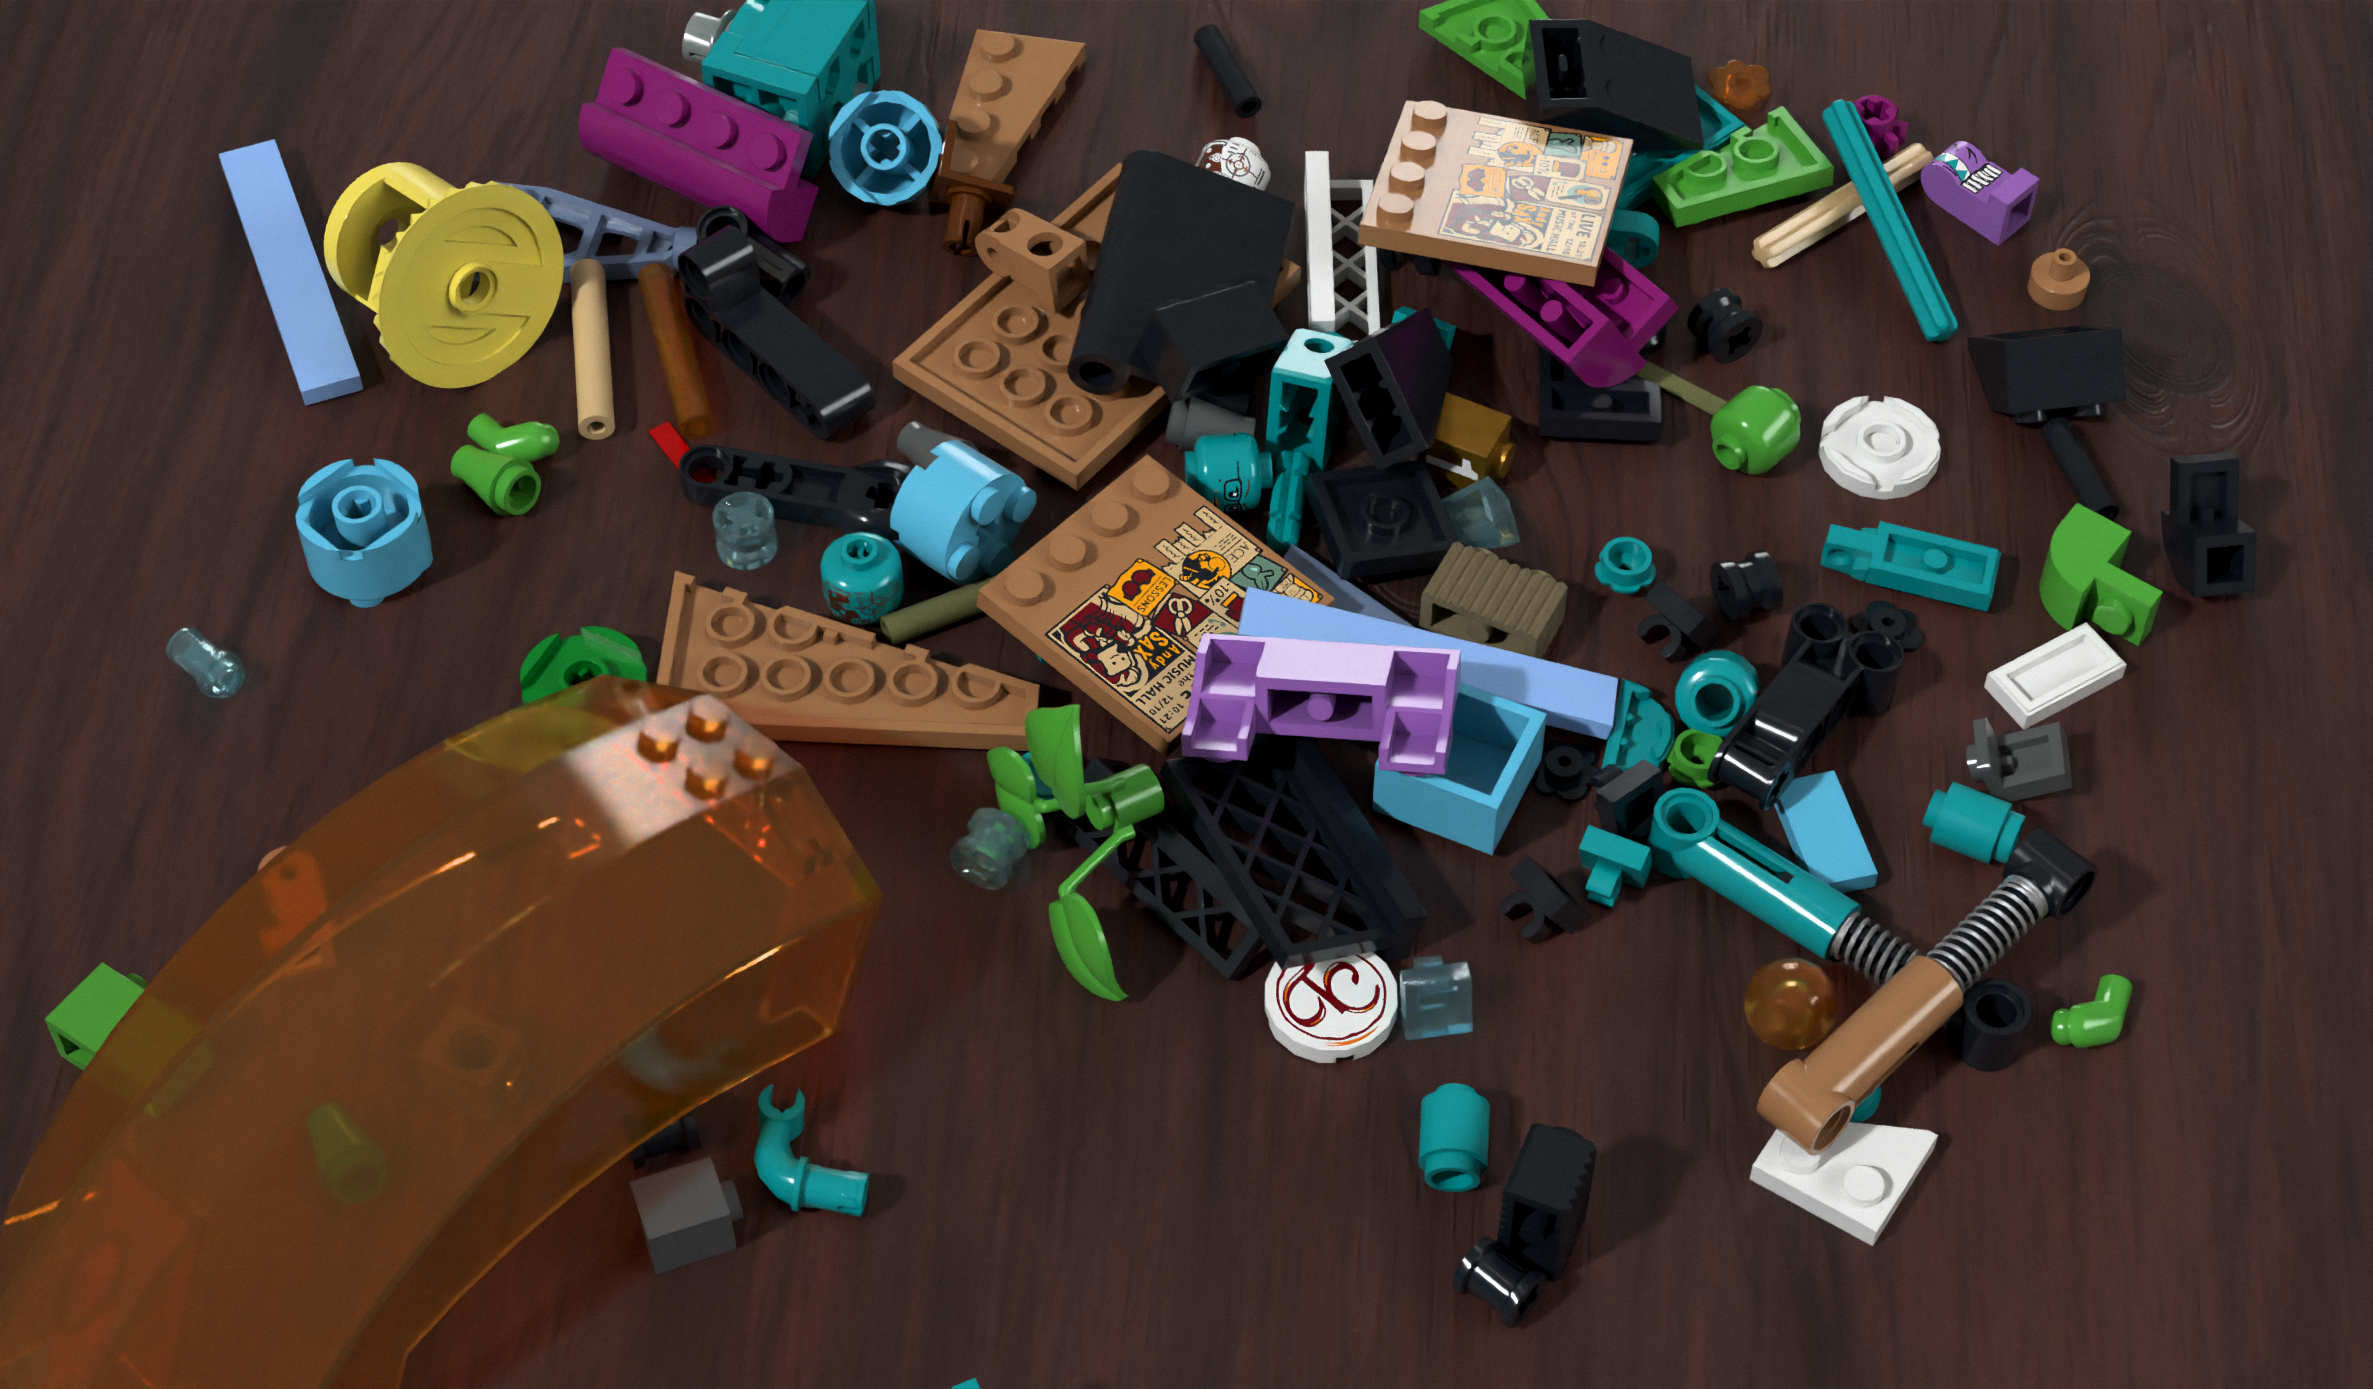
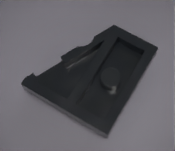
M1539 346L1538 436H1555L1563 439H1618L1625 442L1637 440L1660 441L1662 425L1660 385L1632 376L1624 382L1611 387H1591Z

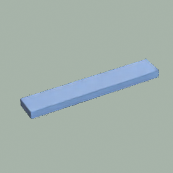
M275 139L220 153L219 158L305 406L363 390L359 371Z
M1247 587L1237 635L1461 650L1462 683L1547 713L1546 725L1605 740H1607L1613 727L1618 678Z

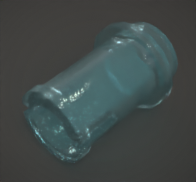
M190 627V631L187 628H182L169 640L166 649L168 659L197 680L198 689L206 696L227 698L235 694L242 686L245 679V671L242 668L241 659L232 651H221L195 627Z

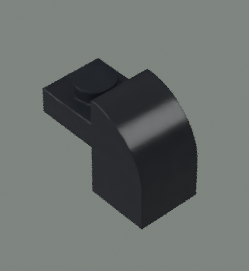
M2232 452L2170 458V509L2161 510L2163 542L2176 581L2194 598L2255 591L2256 531L2238 518L2239 458Z

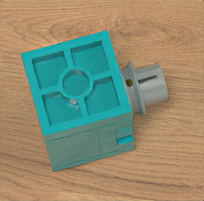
M747 0L738 11L734 9L728 10L721 18L695 12L685 29L682 41V54L684 59L701 64L703 84L813 133L801 174L815 177L830 154L829 131L839 111L859 94L870 92L881 75L875 0Z

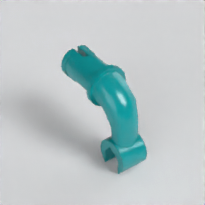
M773 1084L762 1090L758 1099V1129L760 1132L755 1144L754 1162L763 1183L779 1200L791 1205V1211L799 1212L801 1207L819 1208L862 1218L869 1188V1173L821 1167L820 1165L809 1163V1157H795L790 1148V1141L797 1138L804 1129L805 1098L801 1090L798 1089L795 1104L781 1113L779 1109L773 1107Z

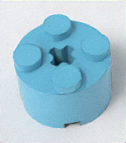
M958 440L943 442L930 451L938 456V458L926 470L916 465L904 480L893 504L890 528L899 533V540H894L897 548L959 585H967L981 579L985 575L990 577L998 575L1011 564L1014 555L1011 545L1023 521L1032 513L1036 505L1037 495L1035 491L1026 486L1020 476Z
M373 458L375 465L354 466L353 459L337 461L317 471L301 487L297 497L299 506L295 514L296 525L309 572L315 582L327 592L349 599L353 605L361 608L374 607L380 604L386 596L403 590L414 582L431 565L433 560L431 538L416 481L401 466L388 460Z

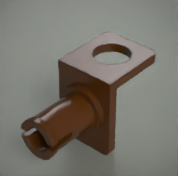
M948 118L941 131L943 137L942 153L933 182L928 190L927 198L950 204L942 248L954 255L956 244L961 243L959 256L971 257L978 254L975 238L981 233L984 212L997 216L1003 215L1014 197L1015 188L1010 185L949 170L958 120Z

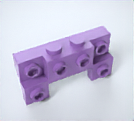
M1203 633L1196 652L1191 698L1181 734L1182 756L1202 757L1216 763L1232 760L1247 761L1256 733L1380 742L1379 770L1399 771L1404 775L1415 777L1428 774L1445 775L1453 741V715L1461 685V650Z

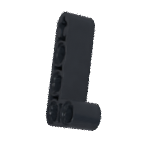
M726 225L678 256L677 264L685 312L694 328L820 440H826L875 408L874 394L864 376L760 285L756 254L747 238L739 229L733 225Z

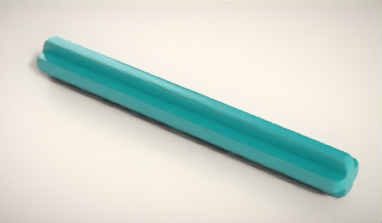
M1842 99L1832 102L1830 107L1823 110V121L1926 340L1929 342L1936 341L1937 343L1947 341L1950 336L1958 331L1957 320L1854 103L1851 101L1844 102Z

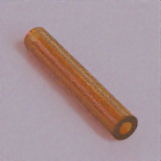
M652 263L643 267L638 273L637 278L681 435L686 439H703L714 431L715 421L673 273L666 264Z

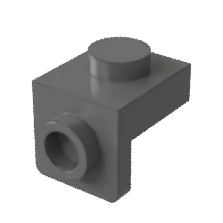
M1986 717L1973 720L1975 744L1966 747L1967 762L1974 782H1984L1991 796L2007 802H2013L2073 788L2068 740L2060 721L1996 736Z

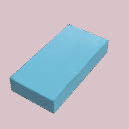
M1835 771L1794 778L1788 788L1775 802L1774 806L1799 867L1841 893L1875 887L1878 872Z

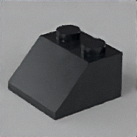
M2072 325L1967 337L1968 350L1990 411L2011 414V423L2048 420L2047 410L2069 407V416L2071 417L2101 415L2106 413V403L2126 401L2122 331L2120 328Z

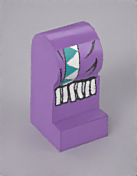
M1957 141L1923 167L1921 171L1922 187L1935 204L1997 246L2002 244L2030 220L2040 179L2022 167L2013 175L1995 163L1988 162L1981 151L1968 142Z

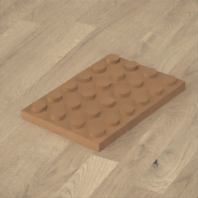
M1120 162L1050 223L1086 242L1091 279L1123 165ZM1284 257L1282 258L1271 305L1272 309L1300 284L1301 267ZM994 272L892 361L893 377L1076 491L1171 404L1161 385L1130 374L1125 386L1120 391L1111 395L1088 393L1078 388L1070 380L1067 373L1068 364L1089 288L1057 314H1054L1038 305L1036 292L1011 279V276L1002 277Z

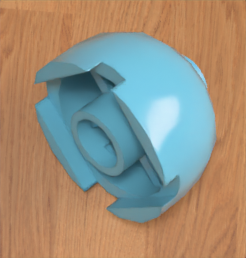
M894 90L870 91L859 94L841 108L830 127L828 138L830 141L829 153L831 160L829 162L831 170L843 188L868 204L887 207L915 201L930 189L943 148L940 124L927 106L904 92Z

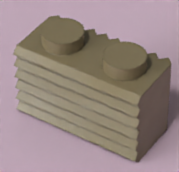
M1460 541L1452 544L1422 593L1419 626L1438 634L1542 659L1548 645L1552 642L1553 636H1556L1558 628L1562 625L1568 587L1563 581L1557 582L1550 574L1544 571L1530 570L1529 568L1521 569L1517 563L1510 565L1506 559L1500 560L1493 552L1485 548H1473L1471 545L1464 547Z

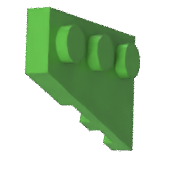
M1449 0L1420 10L1418 27L1526 100L1522 60L1529 20L1549 18L1535 0Z
M1782 105L1768 113V121L1761 127L1752 130L1744 126L1730 134V144L1716 152L1701 150L1652 177V198L1673 225L1678 228L1832 186L1834 166Z

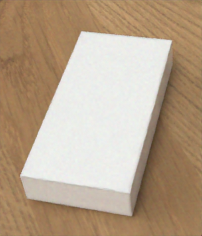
M2085 622L1989 672L1984 688L2025 730L2123 678L2127 664Z

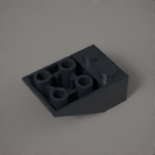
M1588 19L1529 20L1522 60L1529 122L1632 139V151L1703 150L1704 141L1691 57Z

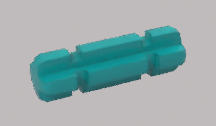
M1286 449L1280 452L1276 459V474L1273 481L1266 546L1278 555H1285L1292 544L1299 548L1300 529L1302 527L1306 496L1305 486L1309 473V457L1302 451L1293 453Z

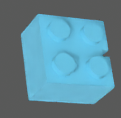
M1461 682L1453 715V741L1445 775L1428 774L1415 777L1404 775L1399 771L1379 770L1378 758L1375 764L1372 810L1493 855L1541 761L1547 713Z

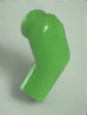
M486 413L476 416L470 422L467 430L468 436L485 451L522 458L530 463L541 460L545 456H551L557 451L560 443L557 430L548 423L542 424L538 421L505 428Z

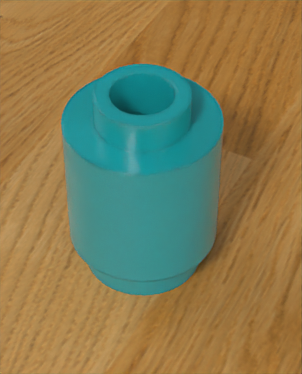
M1953 782L1947 793L1938 789L1935 790L1922 825L1933 829L1930 837V842L1988 865H1990L1992 860L2006 864L2018 843L2026 816L2012 811V803Z
M1459 1083L1441 1085L1435 1092L1426 1095L1421 1101L1418 1165L1425 1172V1182L1430 1187L1440 1191L1464 1192L1472 1190L1480 1184V1175L1488 1168L1490 1104L1486 1098L1477 1094L1476 1090L1468 1085Z

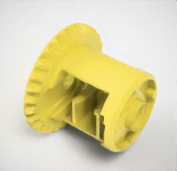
M407 162L384 164L361 175L342 193L332 209L324 235V256L330 275L342 290L377 313L373 323L381 333L379 342L388 351L390 360L415 380L433 387L463 388L473 386L491 379L516 363L534 345L544 331L555 310L562 287L564 253L561 237L553 218L545 207L531 195L512 185L506 186L492 180L486 184L471 181L465 188L457 189L419 165ZM397 218L398 231L395 237L387 244L379 245L378 233L385 222ZM475 272H479L480 283L478 288L469 296Z

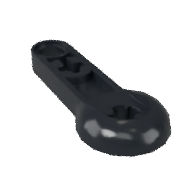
M700 445L684 453L679 462V475L684 496L691 502L702 506L838 528L846 534L857 532L874 533L890 540L895 545L894 540H899V533L890 528L893 504L889 503L888 509L877 508L881 507L880 502L882 501L894 503L904 480L914 467L895 459H876L847 468L718 445ZM705 467H714L723 472V475L718 480L710 483H701L691 477L694 472ZM736 475H738V485H735V484H736V479H735V476H736ZM766 481H773L770 482L767 489H759L765 485Z

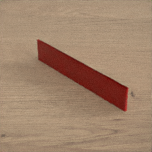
M667 421L649 430V433L679 470L680 459L690 448ZM705 468L697 470L691 476L695 481L701 483L715 481Z

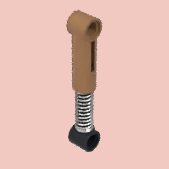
M2040 827L2033 830L2021 841L2008 859L2002 873L2003 883L1999 884L1997 889L1992 891L1989 897L1982 901L1981 905L1976 906L1974 911L1969 913L1965 920L1960 921L1958 926L1951 930L1950 935L1945 936L1942 942L1937 943L1934 950L1929 951L1926 957L1921 955L1912 957L1804 1061L1796 1058L1783 1066L1763 1090L1757 1103V1113L1809 1155L1816 1156L1825 1151L1846 1128L1854 1110L1962 1006L1965 989L1971 988L1973 981L1980 979V974L1987 973L1988 966L1995 965L1996 959L2002 958L2004 951H2009L2012 944L2018 943L2019 936H2025L2027 929L2033 928L2035 922L2041 921L2043 918L2052 916L2059 921L2066 918L2081 904L2096 880L2098 867L2044 828Z

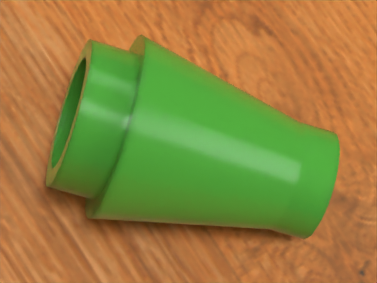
M473 445L461 447L452 458V475L463 481L499 515H522L530 510L538 499L541 490V480L534 471L532 464L525 459L480 450Z

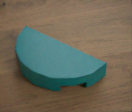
M1624 678L1622 679L1614 713L1613 727L1609 734L1601 769L1609 764H1613L1625 772L1645 759L1663 772L1667 764L1666 757L1674 743V720L1671 714L1666 713L1663 707L1651 698L1652 691L1647 687Z

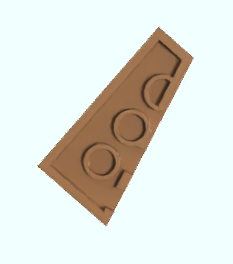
M977 29L949 118L958 120L949 170L1003 183L1016 164L1017 152L1025 140L1031 141L1041 127V117L1050 104L1056 105L1066 90L1065 81L1072 71L1078 72L1085 62L1086 43ZM929 199L930 202L944 203V202H940V201H936V200Z

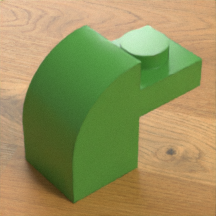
M2079 503L2074 505L2052 536L2039 585L2042 603L2050 616L2068 631L2074 629L2084 617L2096 623L2105 631L2118 635L2139 646L2151 631L2163 591L2121 570L2132 531Z

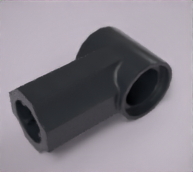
M719 205L703 213L696 227L699 242L726 225H733L743 233L751 244L758 262L760 285L784 306H792L804 293L806 282L811 275L809 266L751 227L745 215L739 209L730 205Z

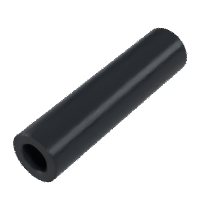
M1210 24L1201 27L1194 35V42L1235 113L1240 118L1254 116L1261 109L1262 101L1216 25Z
M2064 417L2048 421L2042 427L2040 434L2079 503L2113 521L2119 514V508L2069 421Z

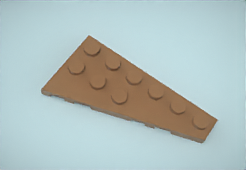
M675 570L650 717L653 735L989 750L1004 746L1014 751H1029L1024 722L1029 712L1040 708V685L971 663L961 667L953 666L931 659L930 650L907 644L904 650L877 642L876 633L787 605L776 610L750 602L746 592L727 586L723 593L696 585L695 576Z

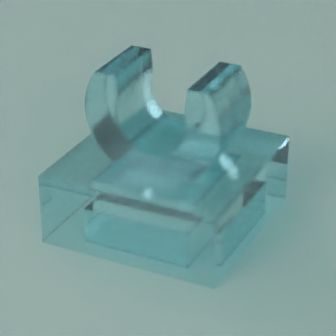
M1441 955L1413 958L1414 969L1400 970L1401 1026L1406 1041L1473 1032L1472 976L1467 962L1444 965Z

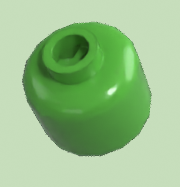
M1752 385L1742 390L1716 411L1711 420L1712 449L1716 458L1726 468L1731 470L1737 469L1744 474L1758 476L1769 471L1798 445L1801 438V414L1792 398L1778 388Z

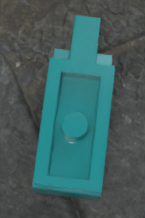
M1882 521L1879 522L1878 528H1862L1861 531L1831 524L1825 539L1820 565L1850 575L1859 581L1865 580V583L1987 612L1993 595L2001 552H1999V549Z

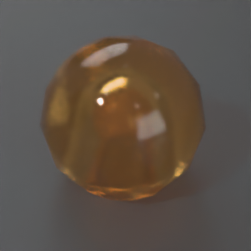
M1777 958L1760 967L1751 978L1744 992V1010L1748 1025L1762 1042L1781 1050H1805L1822 1041L1832 1029L1838 1016V998L1833 981L1820 966L1802 958Z

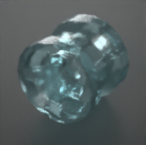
M745 491L728 495L716 504L712 513L714 531L717 534L718 556L723 563L734 569L751 570L766 565L775 557L778 543L776 530L774 529V511L767 498L758 493Z
M979 808L967 823L968 835L959 838L950 850L949 861L953 868L972 884L989 890L1002 889L1013 874L1011 863L1021 859L1031 845L1030 835L1026 828L1008 813L995 808Z

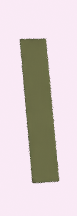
M1645 360L1647 364L1635 374V376L1660 385V389L1713 416L1716 411L1727 403V401Z

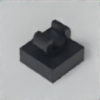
M1661 579L1644 597L1659 614L1650 615L1645 618L1638 626L1636 634L1649 645L1659 633L1669 631L1671 635L1670 640L1659 654L1670 664H1674L1683 658L1688 648V639L1706 653L1722 635L1700 612Z
M1643 759L1625 772L1616 765L1609 764L1590 777L1591 784L1599 788L1595 792L1597 801L1594 802V806L1599 812L1602 830L1634 842L1650 832L1654 806L1659 797L1665 794L1661 769Z
M1527 855L1509 872V875L1524 891H1516L1509 894L1501 903L1499 910L1503 915L1514 921L1523 911L1533 908V920L1520 932L1532 944L1535 945L1544 941L1550 935L1554 923L1572 935L1591 917L1557 878Z

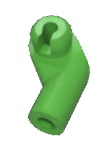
M2104 975L2100 978L2093 1002L2074 1004L2070 1010L2065 1008L2056 1010L2049 1022L2050 1034L2054 1041L2063 1046L2073 1044L2076 1048H2088L2113 1042L2120 1035L2133 989L2131 982L2119 975Z

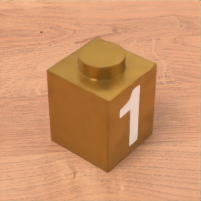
M1446 392L1433 446L1418 453L1417 460L1424 459L1432 479L1483 498L1495 476L1504 478L1513 462L1516 444L1509 442L1512 416Z

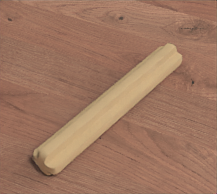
M1914 143L1883 161L1882 164L1895 192L1897 193L1919 180L1923 167L1931 162L1934 156L1931 151H1926L1921 143ZM1852 181L1757 237L1753 242L1754 249L1752 250V255L1754 259L1760 261L1764 268L1772 269L1866 212Z

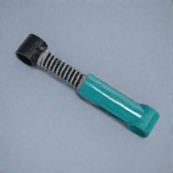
M1677 788L1669 790L1659 797L1654 806L1648 847L1651 848L1652 865L1661 873L1673 878L1687 879L1693 877L1824 960L1828 961L1834 956L1837 960L1844 958L1846 966L1854 965L1856 972L1864 971L1865 978L1867 979L1874 977L1875 984L1877 985L1886 983L1912 957L1921 955L1920 949L1915 950L1913 953L1910 952V943L1901 946L1900 937H1895L1891 940L1890 930L1881 934L1880 924L1870 927V918L1860 921L1862 905L1719 818V810L1715 801L1706 793L1694 788ZM1989 978L1973 983L1971 988L1965 989L1962 1006L1942 1026L1945 1025L1946 1032L1953 1036V1047L1962 1061L1980 1071L1996 1072L2008 1068L2016 1061L2032 1015L2031 1003L2026 993L2016 984L2004 979ZM1985 1023H1991V1024L1996 1025V1026H1998V1027H1992V1026H1989V1025H1987V1024H1985Z

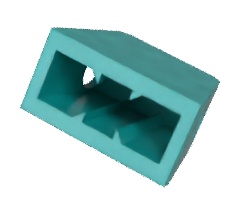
M1304 328L1294 331L1271 372L1265 452H1271L1272 464H1276L1277 455L1283 450L1287 449L1293 453L1302 451L1309 457L1308 468L1310 473L1324 471L1347 411V407L1324 360L1354 344L1350 339L1331 331L1321 333ZM1306 408H1312L1308 416L1314 418L1311 426L1303 424L1298 418V414Z

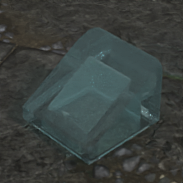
M1489 476L1441 500L1456 536L1464 547L1471 545L1473 548L1492 549L1507 547L1520 542L1510 502L1504 492Z

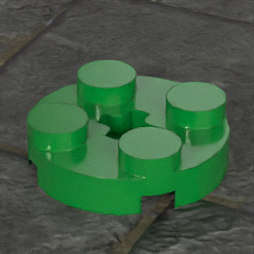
M586 626L580 627L581 635L569 636L561 640L559 632L539 642L529 652L522 664L520 684L525 713L528 711L536 717L540 730L561 740L581 741L587 747L598 748L610 744L615 739L617 732L624 730L638 718L648 701L650 683L647 667L642 661L641 652L635 642L626 635L610 628ZM590 676L596 678L597 686L585 691L574 690V686L571 684L574 680L584 683Z

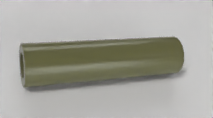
M997 575L881 616L880 625L887 643L893 646L983 613L976 606L978 590Z

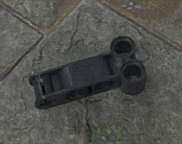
M1811 602L1798 607L1792 615L1781 657L1782 670L1723 740L1710 764L1707 775L1708 781L1716 784L1721 780L1759 800L1758 806L1764 811L1769 810L1849 711L1860 715H1876L1883 713L1889 708L1905 658L1904 649L1899 641L1889 634L1880 631H1864L1856 635L1848 632L1846 617L1834 606Z

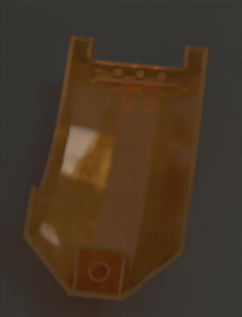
M602 674L504 712L445 739L389 771L328 813L272 858L218 908L160 970L96 1052L69 1091L35 1149L6 1209L0 1230V1389H399L409 1352L503 1256L576 1192L635 1147L694 1108L745 1079L843 1029L884 895L804 767L781 750L771 739L763 736L731 711L726 704L717 700L708 692Z

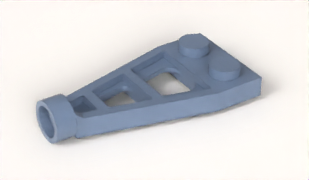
M497 182L506 186L512 185L531 195L545 207L554 221L577 227L583 231L577 250L564 254L562 283H570V268L576 261L581 259L599 261L605 269L606 280L676 276L677 272L679 273L678 256L699 243L696 227L680 226L674 228L548 187ZM604 233H615L638 240L634 254L596 256ZM475 272L473 281L480 282L479 272Z

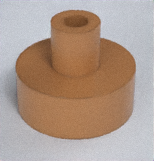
M2061 248L2055 252L2046 253L2038 257L2032 265L2027 284L2029 295L2036 303L2051 310L2063 311L2073 309L2085 299L2090 281V271L2086 264L2077 258L2072 250Z

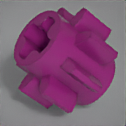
M1867 95L1859 98L1856 102L1851 101L1856 107L1881 162L1895 155L1897 146L1905 144L1908 122L1897 120L1900 107L1894 105L1887 98L1878 95Z

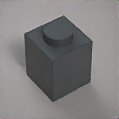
M711 1156L629 1182L636 1217L656 1275L737 1249L732 1222L744 1218L741 1204L732 1178L719 1182Z

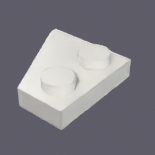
M1849 1122L1830 1147L1816 1156H1811L1776 1129L1754 1162L1750 1180L1873 1246L1933 1152L1938 1135L1930 1130Z

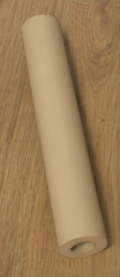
M581 259L576 261L570 268L578 429L585 438L599 440L609 437L615 430L605 269L599 261Z

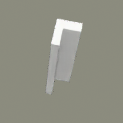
M1305 151L1304 209L1309 330L1321 333L1326 331L1336 332L1350 321L1367 333V335H1370L1380 329L1376 247L1358 244L1359 225L1373 190V180H1330L1329 151ZM1330 200H1361L1362 206L1345 218L1331 208ZM1345 236L1363 248L1348 260L1332 249V246ZM1347 278L1365 290L1351 302H1348L1334 292V288Z

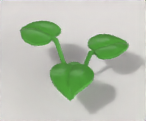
M1071 704L1054 708L1040 707L1029 712L1025 717V735L1036 773L1045 785L1052 788V794L1055 799L1046 800L1037 797L1035 779L1029 765L1014 750L999 746L987 752L989 769L993 779L996 781L997 801L1012 835L1020 844L1029 849L1041 847L1046 840V830L1041 813L1063 810L1067 816L1075 819L1085 814L1086 811L1090 822L1097 830L1107 828L1113 832L1059 886L1060 900L1049 904V919L1057 950L1072 976L1091 993L1108 1000L1121 1001L1129 996L1122 991L1116 981L1109 949L1099 919L1091 905L1075 891L1077 886L1121 843L1136 836L1132 824L1163 811L1164 796L1162 788L1154 772L1143 763L1097 782L1084 784L1080 737V705Z

